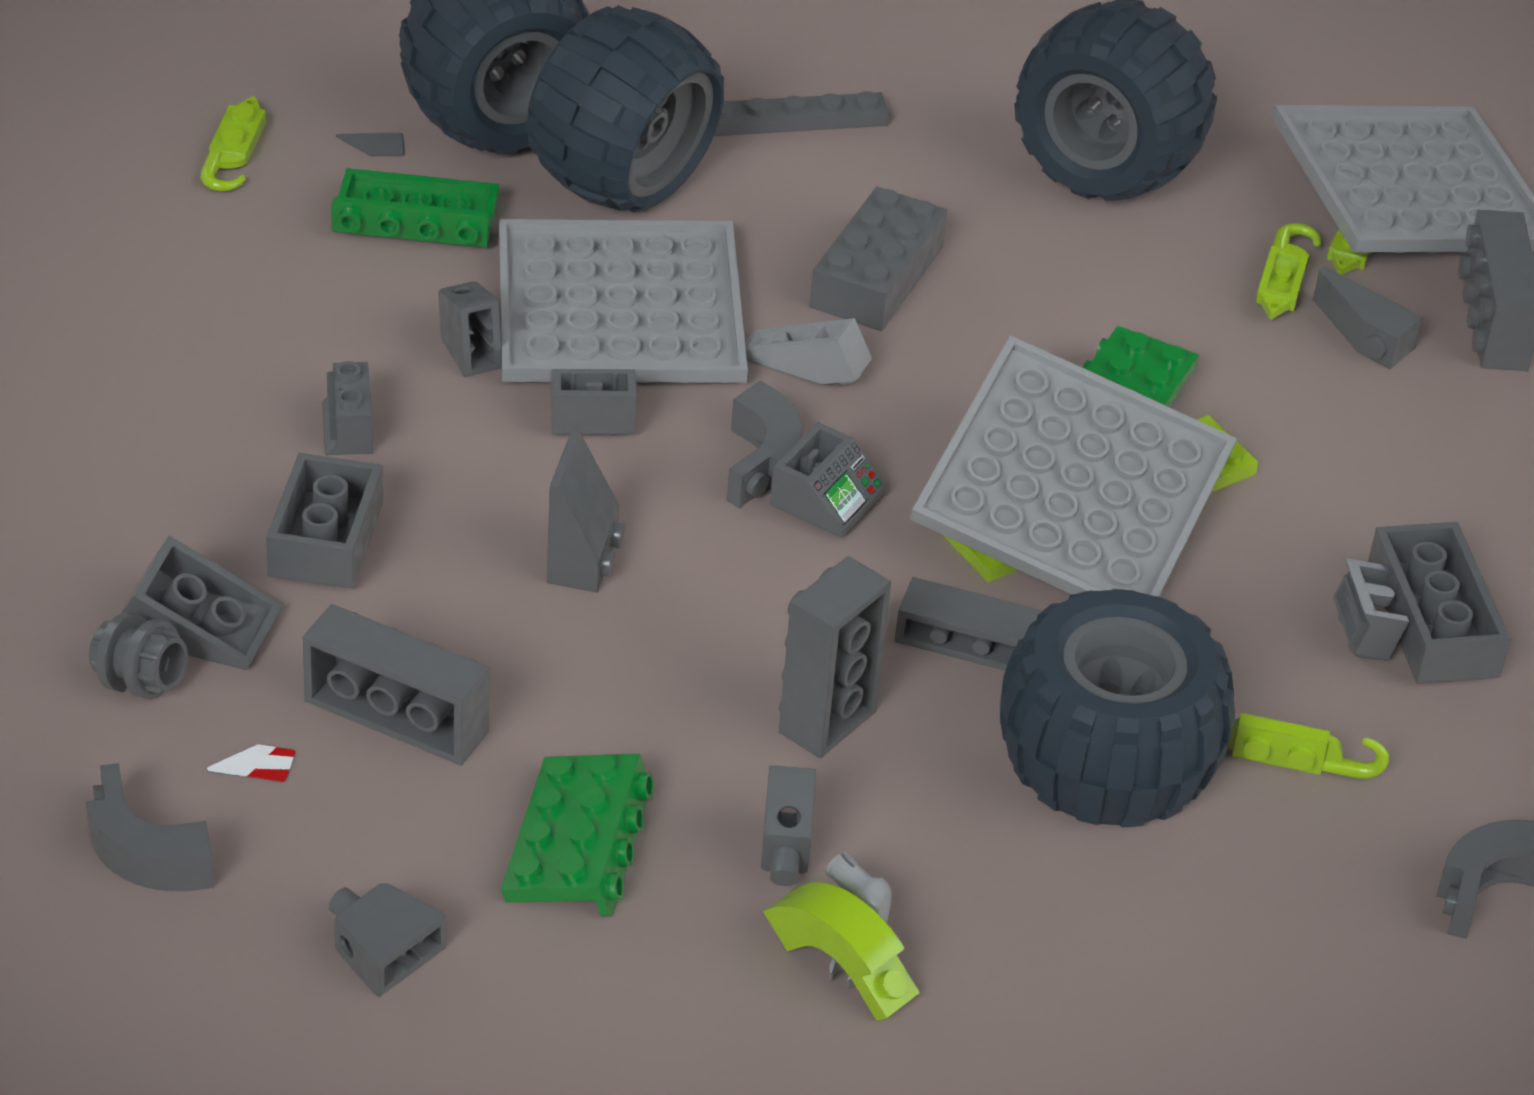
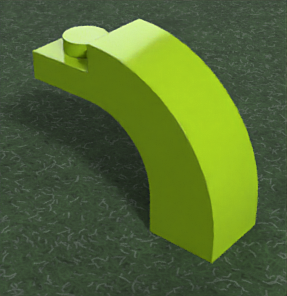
M810 882L795 887L763 911L787 952L800 947L811 946L824 951L835 959L853 981L876 1021L888 1018L920 993L897 956L898 953L905 949L898 937L871 907L847 890L829 883Z

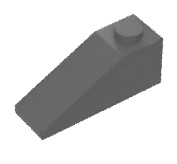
M1325 266L1319 269L1313 301L1358 353L1388 369H1392L1416 348L1423 319L1422 316Z

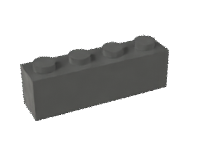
M912 577L898 609L894 642L1005 671L1019 639L1024 638L1030 624L1037 620L1038 614L1043 610Z

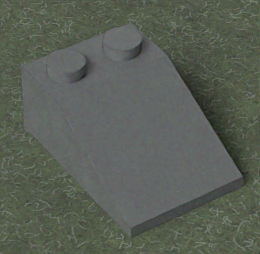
M571 430L549 488L547 583L597 593L603 576L610 577L615 558L613 548H621L625 524L618 522L619 503L581 433Z
M168 536L148 565L121 613L129 612L141 615L147 621L157 619L169 622L176 628L179 638L185 642L188 656L247 670L283 604L173 537Z

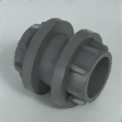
M125 612L117 615L111 621L103 622L96 630L90 643L89 661L90 666L97 672L98 678L104 687L119 692H124L128 688L135 696L154 699L165 691L173 690L179 684L186 671L188 651L185 642L179 638L176 628L171 623L157 619L147 621L141 615Z

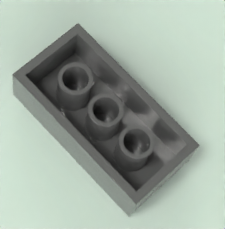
M876 186L813 269L810 307L843 319L855 318L858 324L883 331L942 249L948 209L933 205L928 201L899 194L891 189Z
M1477 209L1474 225H1468L1466 231L1467 255H1461L1458 266L1459 278L1465 281L1463 301L1464 303H1469L1467 314L1468 327H1473L1474 329L1472 350L1473 352H1478L1480 366L1483 369L1528 371L1534 351V258L1524 212Z
M1458 522L1376 527L1368 562L1389 566L1390 573L1383 586L1391 588L1395 592V596L1390 605L1385 607L1387 613L1408 617L1409 623L1399 642L1416 683L1500 677L1511 639Z
M850 556L844 558L833 568H827L819 579L806 590L798 591L788 605L789 623L788 634L785 638L786 656L785 667L782 671L783 689L782 699L779 704V733L820 759L877 710L891 581Z
M331 604L302 636L305 702L461 766L488 734L490 667L334 604Z

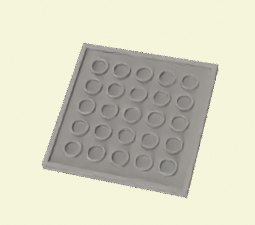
M1275 105L1271 118L1353 252L1363 254L1371 252H1394L1399 254L1405 252L1467 253L1468 225H1474L1477 209L1524 212L1531 249L1534 253V195L1474 107Z
M499 219L502 382H550L552 369H635L636 382L747 383L748 368L733 221Z
M1010 335L916 501L909 519L1071 595L1089 590L1124 589L1160 597L1234 448L1237 438Z

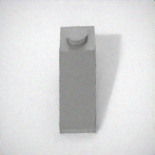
M855 318L755 329L745 341L746 358L748 361L821 385L839 383L840 385L851 384L861 377V373L872 360Z

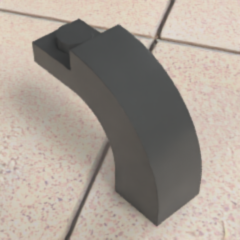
M761 380L733 399L731 431L757 447L755 451L729 469L727 501L738 508H741L753 498L761 496L766 489L771 491L773 466L802 438L801 420L794 406L780 392Z
M119 763L100 765L102 784L93 785L94 800L86 801L88 832L92 847L105 866L129 882L155 890L193 891L214 888L212 854L206 821L178 825H160L139 818L128 808L125 802Z
M1533 820L1492 822L1470 831L1452 847L1447 856L1436 897L1446 899L1443 913L1451 915L1449 935L1467 938L1477 896L1484 889L1500 883H1519L1534 887Z

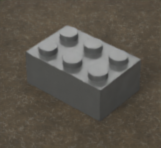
M299 452L266 536L268 576L353 589L383 506V465Z

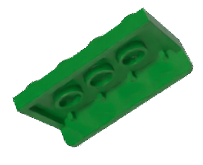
M346 168L339 195L332 200L331 229L332 232L487 248L499 200L500 184Z
M1117 325L1108 339L1102 338L1092 361L1087 360L1082 368L1170 407L1196 369L1199 354Z
M640 753L544 757L500 889L505 903L595 901L602 917L613 915L617 901L623 898V879L628 866H632L634 861V842L637 833H641L644 827L646 802L652 799L654 793L653 776L650 772H646Z

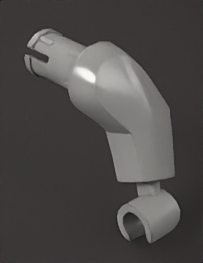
M843 851L841 855L838 854L834 857L825 870L826 874L843 889L864 901L887 922L891 907L892 891L886 879L882 877L873 878L847 851ZM835 959L830 961V981H833L836 972L844 970ZM848 976L847 987L852 988L855 985Z

